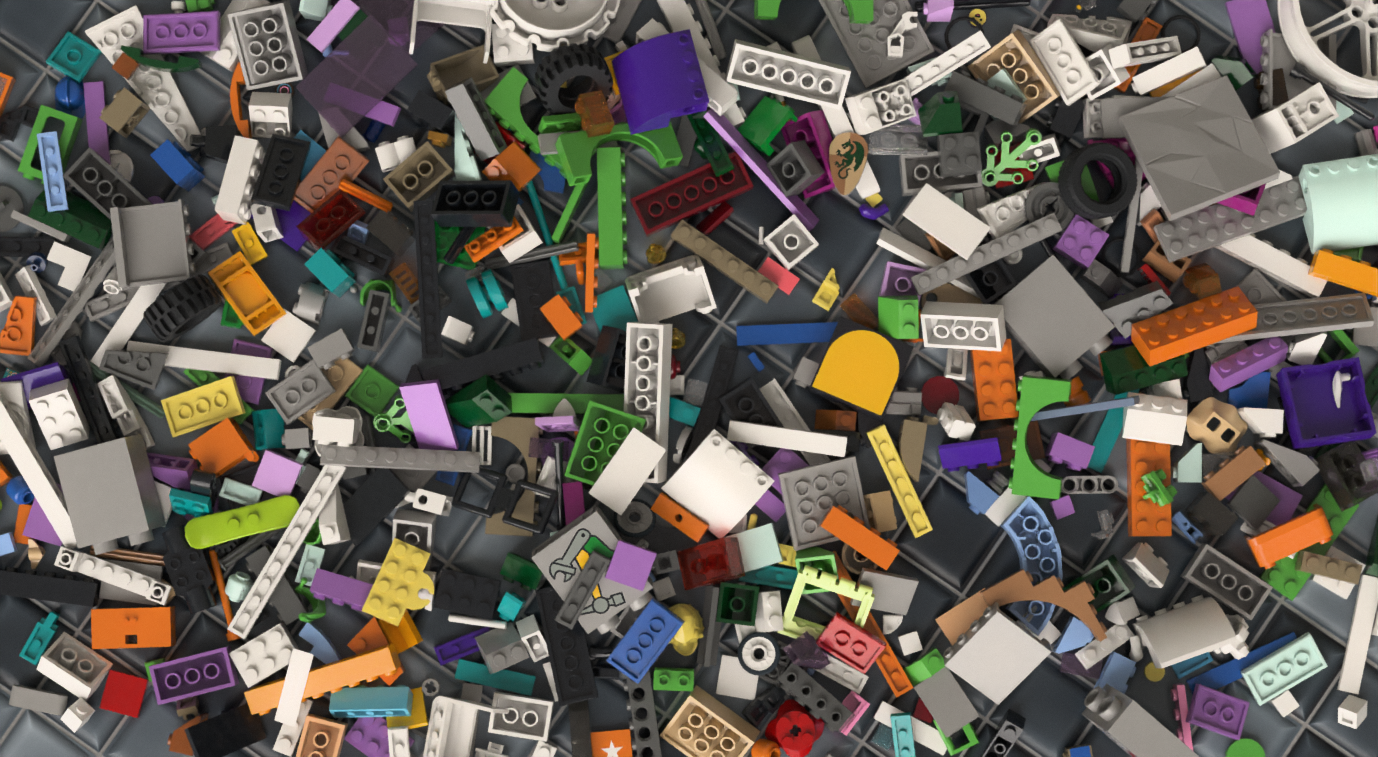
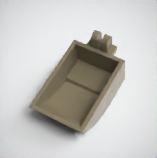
M484 45L430 63V72L427 74V78L434 92H436L438 100L442 101L444 105H451L445 90L452 85L472 77L479 92H481L500 77L490 56L488 57L487 64L483 63Z
M923 415L922 421L919 422L920 418L908 416L906 420L904 419L900 423L897 442L898 455L908 476L914 482L919 481L927 425H937L939 420L936 417Z

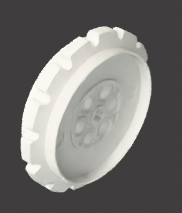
M485 0L487 5H493L490 14L496 24L501 29L509 28V36L524 46L535 43L537 50L551 52L554 49L558 50L560 46H570L573 43L579 46L580 44L587 45L588 37L594 40L598 39L609 28L610 21L608 18H615L621 1L545 0L539 2L538 0ZM560 1L564 3V5H558L556 4V2Z

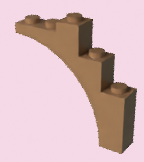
M1020 569L980 591L988 607L992 606L995 602L998 603L999 607L1012 602L1029 600L1052 603L1078 617L1089 628L1097 641L1101 642L1107 638L1105 625L1102 621L1098 622L1095 616L1097 615L1096 609L1092 604H1088V602L1095 599L1092 595L1095 593L1090 583L1086 584L1085 581H1080L1063 591L1064 585L1059 577L1056 578L1055 575H1050L1032 585L1031 582L1034 580L1029 571L1025 572L1024 569Z

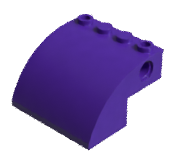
M690 29L643 41L625 50L612 60V67L630 135L669 127L670 118L707 110L709 98Z

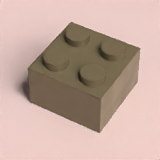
M124 87L116 92L113 102L102 109V115L99 118L116 132L127 138L148 113L150 107Z

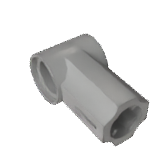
M1371 129L1354 134L1359 151L1358 157L1378 154V148L1376 147Z

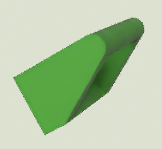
M1343 330L1327 331L1346 353L1339 360L1349 359L1360 351ZM1321 347L1317 355L1324 363L1333 361Z
M933 719L950 756L979 743V738L970 722L963 727L968 741L955 748L950 736L947 738Z

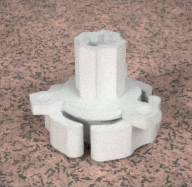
M1226 614L1238 641L1212 651L1216 654H1219L1221 651L1224 654L1230 652L1235 659L1239 660L1246 657L1249 653V647L1245 643L1249 635L1247 630L1249 626L1241 616Z

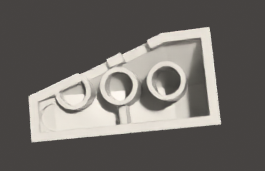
M1052 14L1047 24L1048 27L1058 19H1063L1076 43L1096 52L1110 43L1113 48L1127 44L1132 21L1116 17L1098 20L1095 16L1079 19L1076 15Z

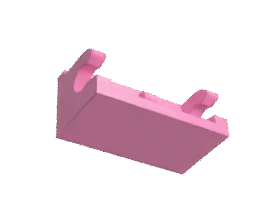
M852 690L842 702L845 707L855 714L841 731L846 736L870 705Z

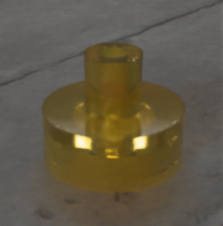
M651 244L645 253L648 262L651 264L661 263L666 258V252L661 245Z
M673 328L672 348L679 349L685 345V334L679 331L678 328Z

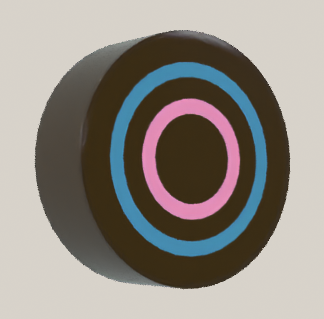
M288 82L276 85L275 93H291L293 98L295 89Z

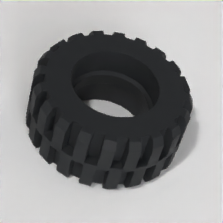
M573 43L570 46L563 45L558 50H552L548 57L545 56L542 59V64L538 65L534 78L543 106L553 115L598 111L602 108V104L607 102L609 99L608 95H611L613 89V78L603 55L594 47H588L585 44H580L579 46ZM574 76H587L583 82L574 87H561L566 80Z
M200 274L185 280L160 296L147 307L143 313V318L159 341L168 342L185 334L208 318L221 306L222 298L209 279Z

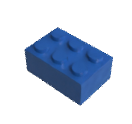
M167 139L150 154L169 177L188 192L206 177L202 173L204 168L191 158V154L176 141L172 143Z

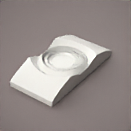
M0 382V391L5 396L36 449L23 382ZM0 439V455L9 454Z

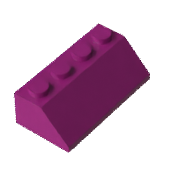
M822 110L808 112L799 116L796 123L790 120L781 129L786 146L792 142L805 140L825 172L803 191L805 199L835 189L829 163V147L833 139Z

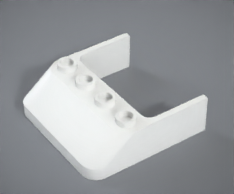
M414 0L409 54H413L416 23L418 21L475 27L485 31L483 63L487 64L492 26L490 11L493 5H487L485 0Z
M447 696L436 697L432 703L423 757H469L478 709L508 714L509 710Z

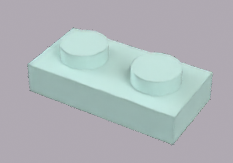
M306 544L295 582L301 583V578L305 577L308 581L304 585H312L317 568H321L326 549Z

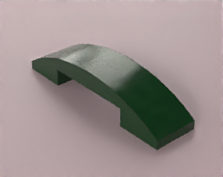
M121 45V50L130 58L154 70L186 72L202 66V62L199 59L179 56L178 63L145 58L142 49Z

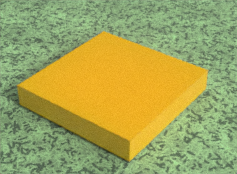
M422 687L410 689L413 693L411 716L386 717L387 727L408 726L409 730L428 725Z

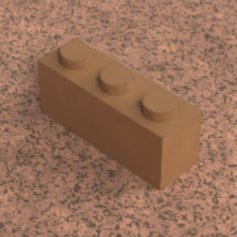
M1242 445L1234 452L1235 456L1232 459L1226 458L1219 464L1221 468L1216 472L1212 470L1203 477L1205 481L1201 484L1216 502L1224 499L1266 464L1251 445L1246 447Z

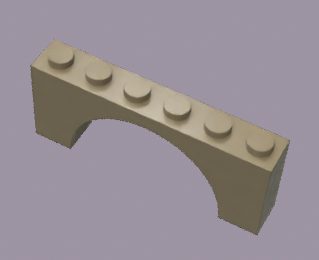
M504 417L497 422H493L491 436L504 438L520 450L527 464L528 482L536 484L537 474L541 473V462H538V454H542L543 443L539 442V436L543 435V429L535 425V418ZM525 489L522 497L516 504L512 517L538 525V521H535V513H539V501H536V494L533 491ZM505 511L493 514L491 518H486L485 534L534 537L533 532L503 523L502 518Z

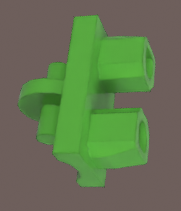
M1163 469L1153 470L1141 477L1145 483L1143 488L1147 492L1142 497L1144 500L1150 497L1153 503L1157 502L1160 507L1174 501L1173 497L1177 493L1174 486L1170 484L1165 487L1161 482L1166 478Z

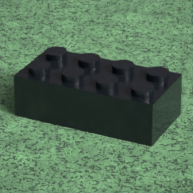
M511 180L440 181L431 215L440 227H511L520 193Z

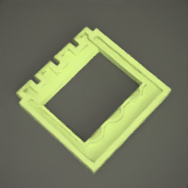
M805 565L804 570L799 569L782 617L783 630L777 633L816 645V639L826 626L794 616L805 583L862 601L854 621L855 624L862 628L875 597V594H872L873 588L859 584L857 589L855 588L856 582L842 577L839 582H836L837 575L822 571L821 575L818 576L819 569Z

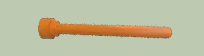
M210 549L209 556L229 627L234 616L229 597L225 593L226 586L220 564L217 560V552ZM227 629L226 637L228 642L241 639V637Z

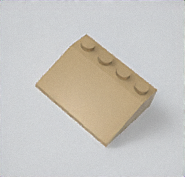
M1020 30L1011 33L967 66L976 80L981 78L985 81L989 80L1003 68L1007 70L1028 99L1024 102L1027 106L1018 123L1024 122L1060 96L1038 55Z
M696 685L659 736L688 757H743L755 742L760 731Z

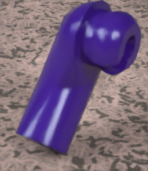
M866 203L861 204L859 207L861 215L872 220L889 212L885 203L877 208L868 206Z

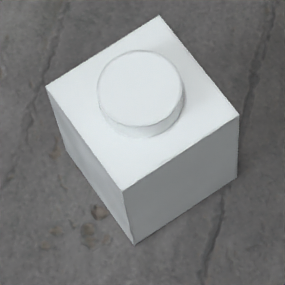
M80 697L66 710L61 720L75 733L88 722L95 710Z

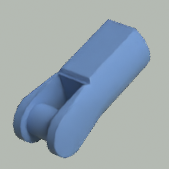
M1181 510L1176 511L1171 516V520L1193 544L1196 543L1199 537H1203L1201 531ZM1190 527L1194 530L1192 534L1187 532Z

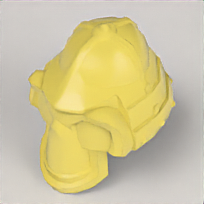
M676 604L668 609L685 622L668 644H673L674 649L681 655L689 656L696 650L698 639L704 637L703 619L699 611L691 606V604Z

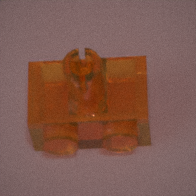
M602 90L580 94L575 103L576 113L580 115L582 120L580 130L586 131L588 138L610 134L615 123Z
M1207 263L1187 268L1184 271L1183 283L1185 287L1189 288L1191 293L1195 294L1199 300L1222 293L1219 275Z

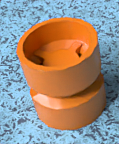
M1077 376L1071 379L1070 400L1064 401L1065 406L1086 404L1091 401L1087 390L1082 389L1084 385L1080 377Z

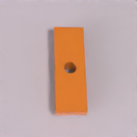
M514 216L511 227H493L465 245L464 248L472 261L476 263L524 230Z
M664 493L659 494L651 507L653 512L697 543L700 542L709 527L708 524Z

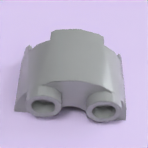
M311 282L301 283L298 290V295H300L299 302H295L292 313L296 314V317L302 321L319 325L324 304L327 301L330 290L325 286Z

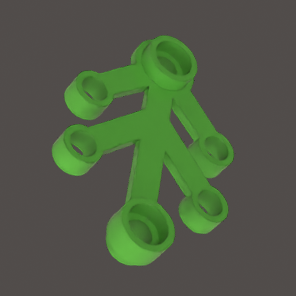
M1036 128L1029 129L1025 134L1026 139L1011 153H1009V147L1013 139L1012 134L1009 131H1003L1000 134L1002 141L1001 161L995 167L994 156L997 155L998 149L994 144L987 145L985 148L987 154L986 168L981 171L982 184L994 186L998 181H1013L1015 184L1023 182L1024 177L1021 172L1016 171L1013 174L1001 173L1005 168L1037 170L1039 164L1036 159H1015L1031 145H1037L1041 142L1042 135L1040 131ZM1005 134L1010 135L1008 140L1003 139ZM1032 135L1038 136L1035 141L1031 140ZM993 147L995 148V151L993 153H989L988 149ZM1031 162L1036 163L1035 167L1032 168L1029 167V164ZM989 174L993 175L991 180H987L986 177ZM1020 175L1021 179L1016 181L1014 177Z
M398 395L394 399V404L386 413H379L374 417L373 425L378 431H389L397 436L402 443H408L411 440L410 431L413 433L414 431L407 410L401 416L393 417L399 409L405 407L402 395ZM402 400L403 403L399 404L397 403V401ZM380 420H386L387 422L381 423ZM402 424L409 430H400L395 425ZM402 435H408L409 437L403 438Z

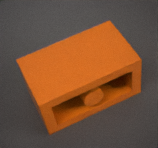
M558 294L540 307V311L563 341H565L583 327L581 324L583 319L577 312L573 313L570 310L569 306L571 304L565 296L561 298Z

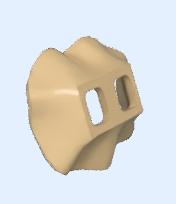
M1209 397L1197 405L1187 416L1186 421L1190 437L1195 441L1203 442L1208 452L1216 455H1234L1241 437L1248 428L1247 423L1240 418L1235 406L1221 402L1214 397ZM1213 417H1216L1220 420V424L1212 431L1207 427V423ZM1227 428H1230L1235 434L1228 442H1225L1221 435Z

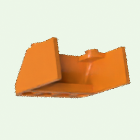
M1316 503L1313 505V510L1251 538L1248 535L1244 536L1257 565L1268 569L1275 566L1276 561L1318 542L1324 544L1332 540L1330 536L1333 535V532L1322 506Z

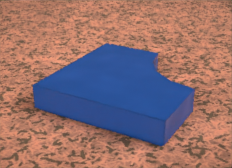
M531 150L530 158L542 169L538 174L544 182V191L564 194L566 178L559 173L560 170L557 167L548 165L544 161L545 157L540 153L535 154Z
M1263 371L1245 380L1237 387L1228 388L1227 404L1235 406L1236 409L1244 407L1267 409L1271 372Z

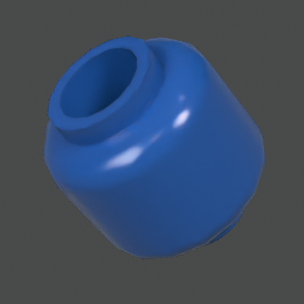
M22 475L10 479L6 492L15 503L20 505L28 504L35 498Z

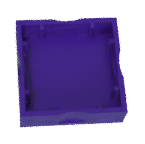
M1359 357L1335 360L1320 365L1307 364L1286 367L1276 374L1293 450L1370 439L1377 433L1371 407L1365 394V381ZM1337 370L1341 374H1350L1349 381H1342L1343 389L1341 392L1340 408H1337L1332 389L1333 378Z

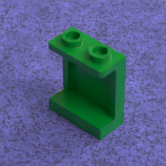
M764 96L745 122L739 127L738 131L751 146L770 156L774 149L769 143L789 119L795 123L798 119L794 115L795 111L790 106H783L776 98L770 99Z

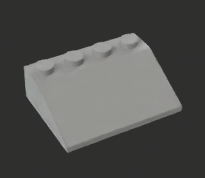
M289 0L268 3L227 14L247 91L303 80L308 76Z

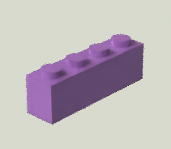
M1280 336L1261 340L1212 364L1209 380L1219 392H1222L1285 361L1288 346Z
M317 568L310 592L314 594L313 597L316 599H332V603L344 606L345 603L352 605L351 609L362 612L373 584Z

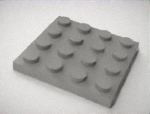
M854 455L778 473L791 540L795 551L840 540L819 526L832 506L836 508L838 505L842 506L848 511V516L852 519L854 516L865 522L863 526L870 530Z

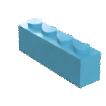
M360 685L357 688L343 686L342 690L331 693L329 711L334 718L411 716L413 693L406 685H396V687H387L385 685L367 687Z

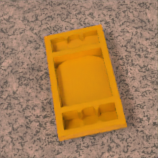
M241 251L208 272L217 289L253 336L286 315L284 309Z

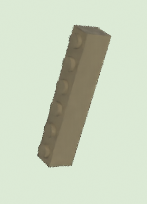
M684 220L680 221L671 234V239L693 254L698 255L703 261L767 304L779 286Z

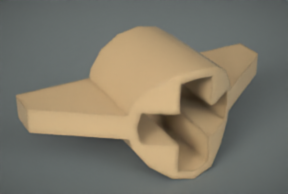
M28 538V557L31 561V569H36L45 554V549L39 546L33 538Z

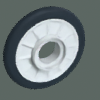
M751 633L739 645V662L743 669L750 674L757 676L766 675L772 672L780 661L781 652L779 644L767 633ZM757 648H762L764 650V657L758 660L754 656V651Z

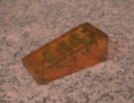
M404 262L391 271L389 275L412 305L419 299V294L413 299L411 298V295L418 290V279ZM406 270L407 273L404 274L402 277H400L399 279L396 277L401 272ZM408 277L412 278L406 284H401V282H403ZM415 283L417 285L410 291H406L412 284Z

